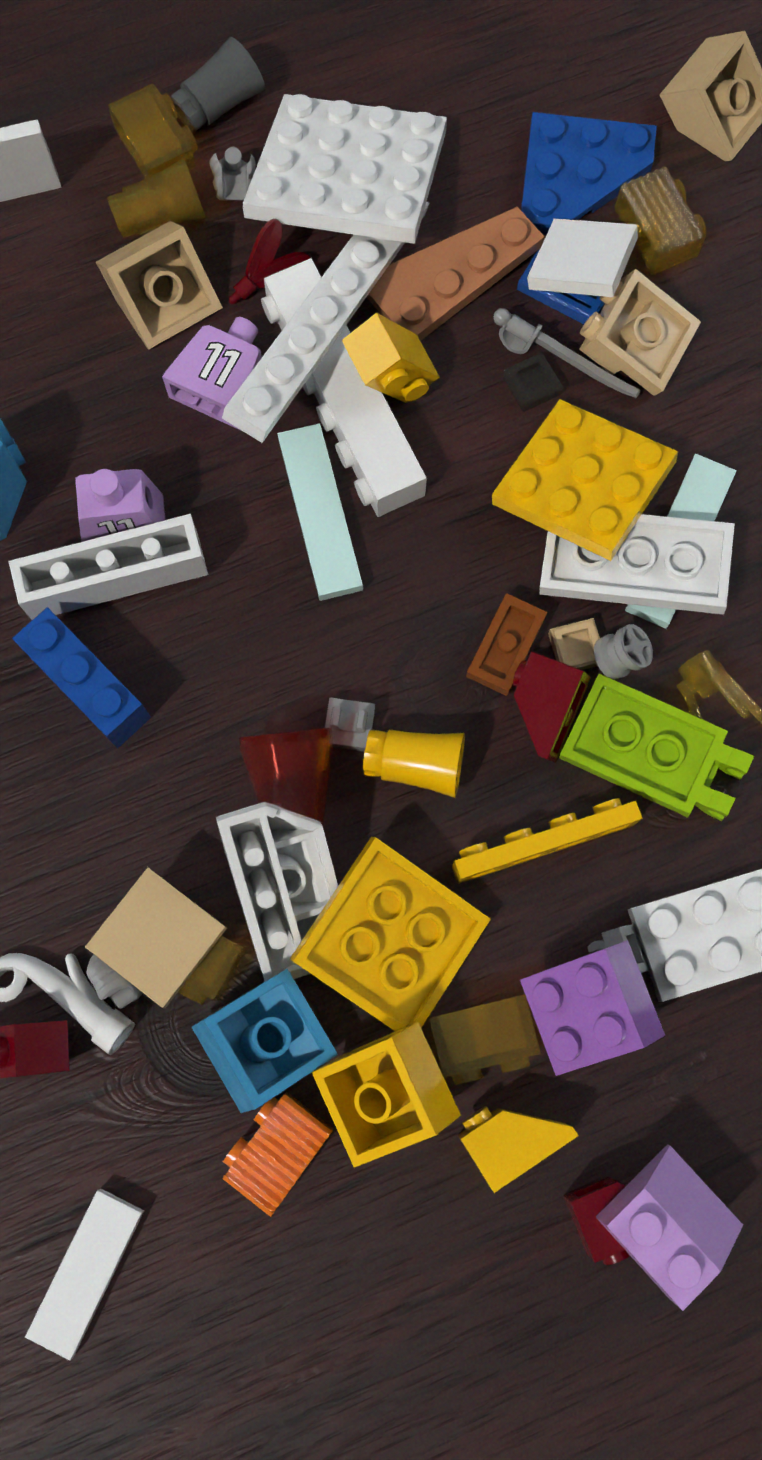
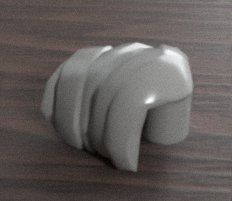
M229 147L225 151L224 158L218 160L216 153L213 154L209 164L214 176L213 185L217 192L216 198L223 201H244L256 170V163L252 154L248 163L241 159V152L236 147Z
M93 954L90 958L86 974L100 1000L109 997L115 1007L117 1006L122 1009L140 998L143 992Z

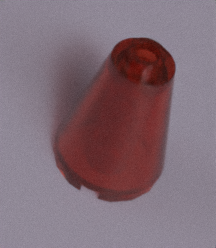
M332 728L239 738V749L258 803L267 802L320 821L322 826H324L334 739Z

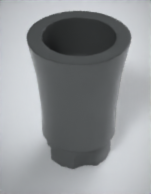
M229 37L201 68L180 84L181 88L169 100L183 124L189 131L194 133L205 124L209 126L243 101L265 91V83L248 51L238 40Z

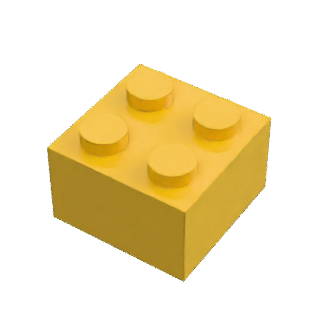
M418 1022L340 1055L312 1072L354 1168L434 1137L461 1116Z

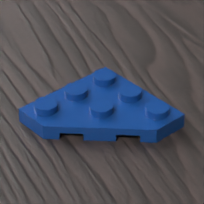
M533 112L521 211L543 235H547L553 219L578 220L589 211L594 213L618 196L620 189L633 180L639 181L650 173L654 161L657 126Z

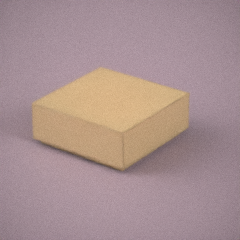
M594 618L549 630L548 635L556 661L579 670L598 666L594 656V646L600 637Z

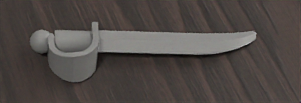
M504 308L495 311L493 319L497 325L502 326L499 330V337L507 350L517 354H524L532 343L535 342L593 379L621 393L635 398L638 397L640 389L606 372L541 332L540 330L543 325L538 324L537 327H534L517 315H512Z

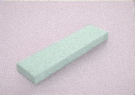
M320 423L277 433L319 600L322 601L363 591L359 568Z
M695 453L667 517L715 521L736 470ZM627 604L625 609L626 612L665 629L669 626L676 610Z

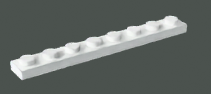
M426 202L422 218L425 216L427 208L430 204L429 202ZM353 235L225 406L222 419L263 443L405 242Z

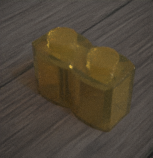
M152 83L108 104L111 119L119 137L151 188L161 185L196 167L193 152L198 150L197 143L187 125L181 127L177 122L178 114L168 93L161 95Z

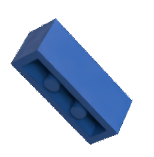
M48 607L12 638L117 749L151 718L139 700Z

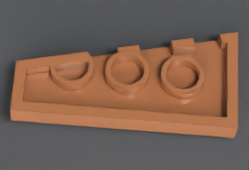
M515 207L390 264L366 298L382 316L417 334L421 341L538 251L545 237L518 207Z

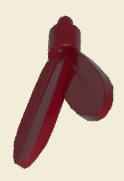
M271 219L261 228L247 263L246 275L233 287L235 292L229 297L231 304L237 303L241 298L246 300L257 288H264L265 277L311 258L307 253L294 252L274 259L282 238V225L278 219Z

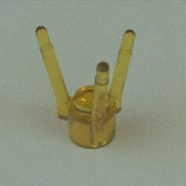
M709 650L692 657L678 669L684 680L677 685V688L685 698L691 715L702 719L694 694L699 693L702 699L719 690L742 718H748L751 712L762 724V709L728 675L720 661L717 662Z

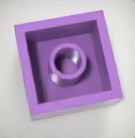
M628 940L520 979L556 1076L645 1048L665 1036Z

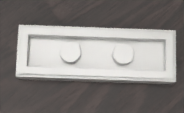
M101 1188L96 1191L25 1338L68 1360L75 1356L144 1210Z

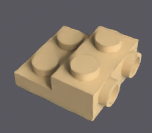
M634 269L620 280L614 297L600 296V300L605 305L600 314L594 312L581 328L580 334L585 337V340L579 350L612 375L623 371L655 396L664 391L701 321L637 269Z

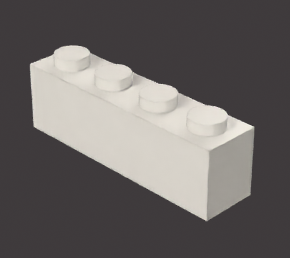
M191 514L9 561L18 604L31 620L47 607L55 615L209 575Z

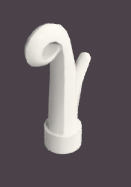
M8 953L0 957V977L7 971H14V979L11 985L6 988L0 987V1002H8L15 999L22 992L27 978H30L67 1011L92 1036L91 1041L107 1054L112 1055L133 1031L135 1026L133 1021L119 1010H113L104 1000H100L97 992L84 975L74 954H67L65 958L70 977L33 956L22 953Z

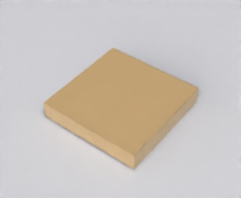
M147 867L85 948L160 1007L166 1008L227 927Z

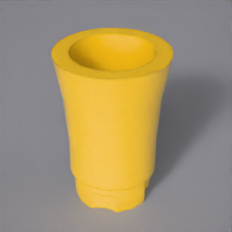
M390 729L388 732L370 730L364 751V775L381 777L383 781L425 788L456 798L463 761L465 733L431 734Z

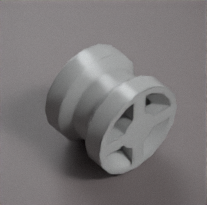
M628 624L617 630L615 635L607 634L598 639L594 646V656L599 669L606 677L619 680L627 676L631 670H641L650 665L653 659V649L647 634L640 627Z

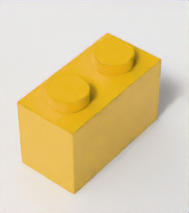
M375 313L342 339L365 386L406 403L422 397L429 390V385L440 378L417 334L378 313Z

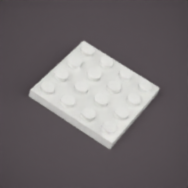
M284 94L243 201L244 218L267 222L271 219H278L281 224L415 244L445 138L447 117L432 115L428 112L414 113L393 110L386 106L372 107L351 104L344 100L330 101L309 98L302 94Z

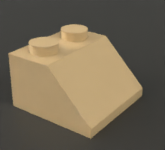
M746 31L706 38L660 93V97L677 131L724 161H732L762 123V68Z
M172 221L96 261L115 300L148 349L153 348L223 308L184 227Z

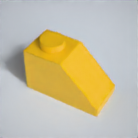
M487 1106L467 1117L462 1122L466 1130L458 1134L461 1142L494 1193L579 1136L575 1129L566 1123L501 1108L490 1112Z

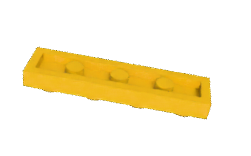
M620 798L612 799L594 806V815L578 820L575 813H570L549 821L550 829L533 834L529 827L504 836L506 844L488 849L486 842L459 851L461 859L455 860L452 865L457 883L460 884L632 827L643 819L637 802L633 801L622 805Z

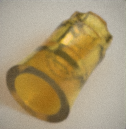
M184 157L150 177L123 187V192L107 197L110 209L123 238L134 235L137 232L143 235L169 221L177 224L206 218Z

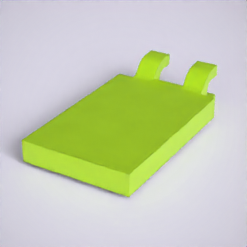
M598 674L560 753L559 759L687 818L691 814L693 807L696 806L707 815L723 821L724 817L728 816L736 798L710 788L715 774L719 768L724 773L741 780L743 775L747 774L754 756L723 744L728 733L727 730L602 674Z

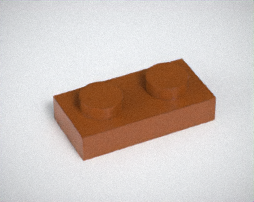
M506 593L467 671L466 677L508 696L513 685L515 672L521 661L526 659L548 612Z

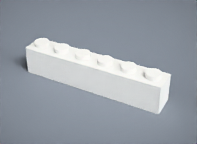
M311 258L264 278L266 297L261 298V303L271 324L278 322L281 330L284 329L321 279ZM346 325L305 382L303 388L307 395L315 394L320 404L316 407L317 414L326 432L333 429L339 441L335 444V448L341 463L345 468H353L358 480L354 481V485L364 506L371 504L377 517H380L424 497L427 478L382 392L365 386L342 342V339L350 334Z

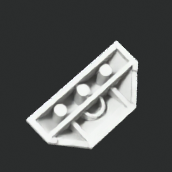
M267 802L217 816L216 821L264 981L287 968L293 979L310 974L291 961L290 957L338 887L321 822Z

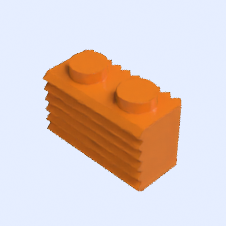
M288 1092L280 1100L273 1097L263 1105L254 1118V1121L261 1125L249 1142L240 1137L223 1160V1163L229 1166L230 1169L222 1179L270 1217L334 1129Z

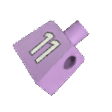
M236 317L227 333L210 325L202 326L162 376L169 398L238 429L222 419L225 406L262 358L261 350L252 344L258 334V328L251 321L243 317Z
M100 469L93 474L75 477L81 542L165 520L163 494L142 470L111 471L109 469Z

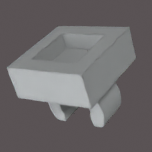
M329 698L323 746L364 752L368 733L373 727L375 704Z
M635 924L602 932L603 939L594 941L587 947L589 952H595L628 940L640 972L643 973L650 970Z

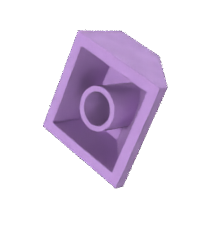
M668 1144L596 1216L599 1222L661 1291L682 1311L722 1271L743 1227V1224Z

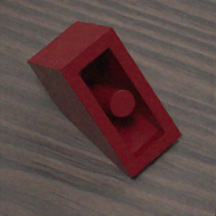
M531 651L528 661L522 660L515 672L513 686L517 688L514 692V697L538 756L556 763L591 677L582 670Z

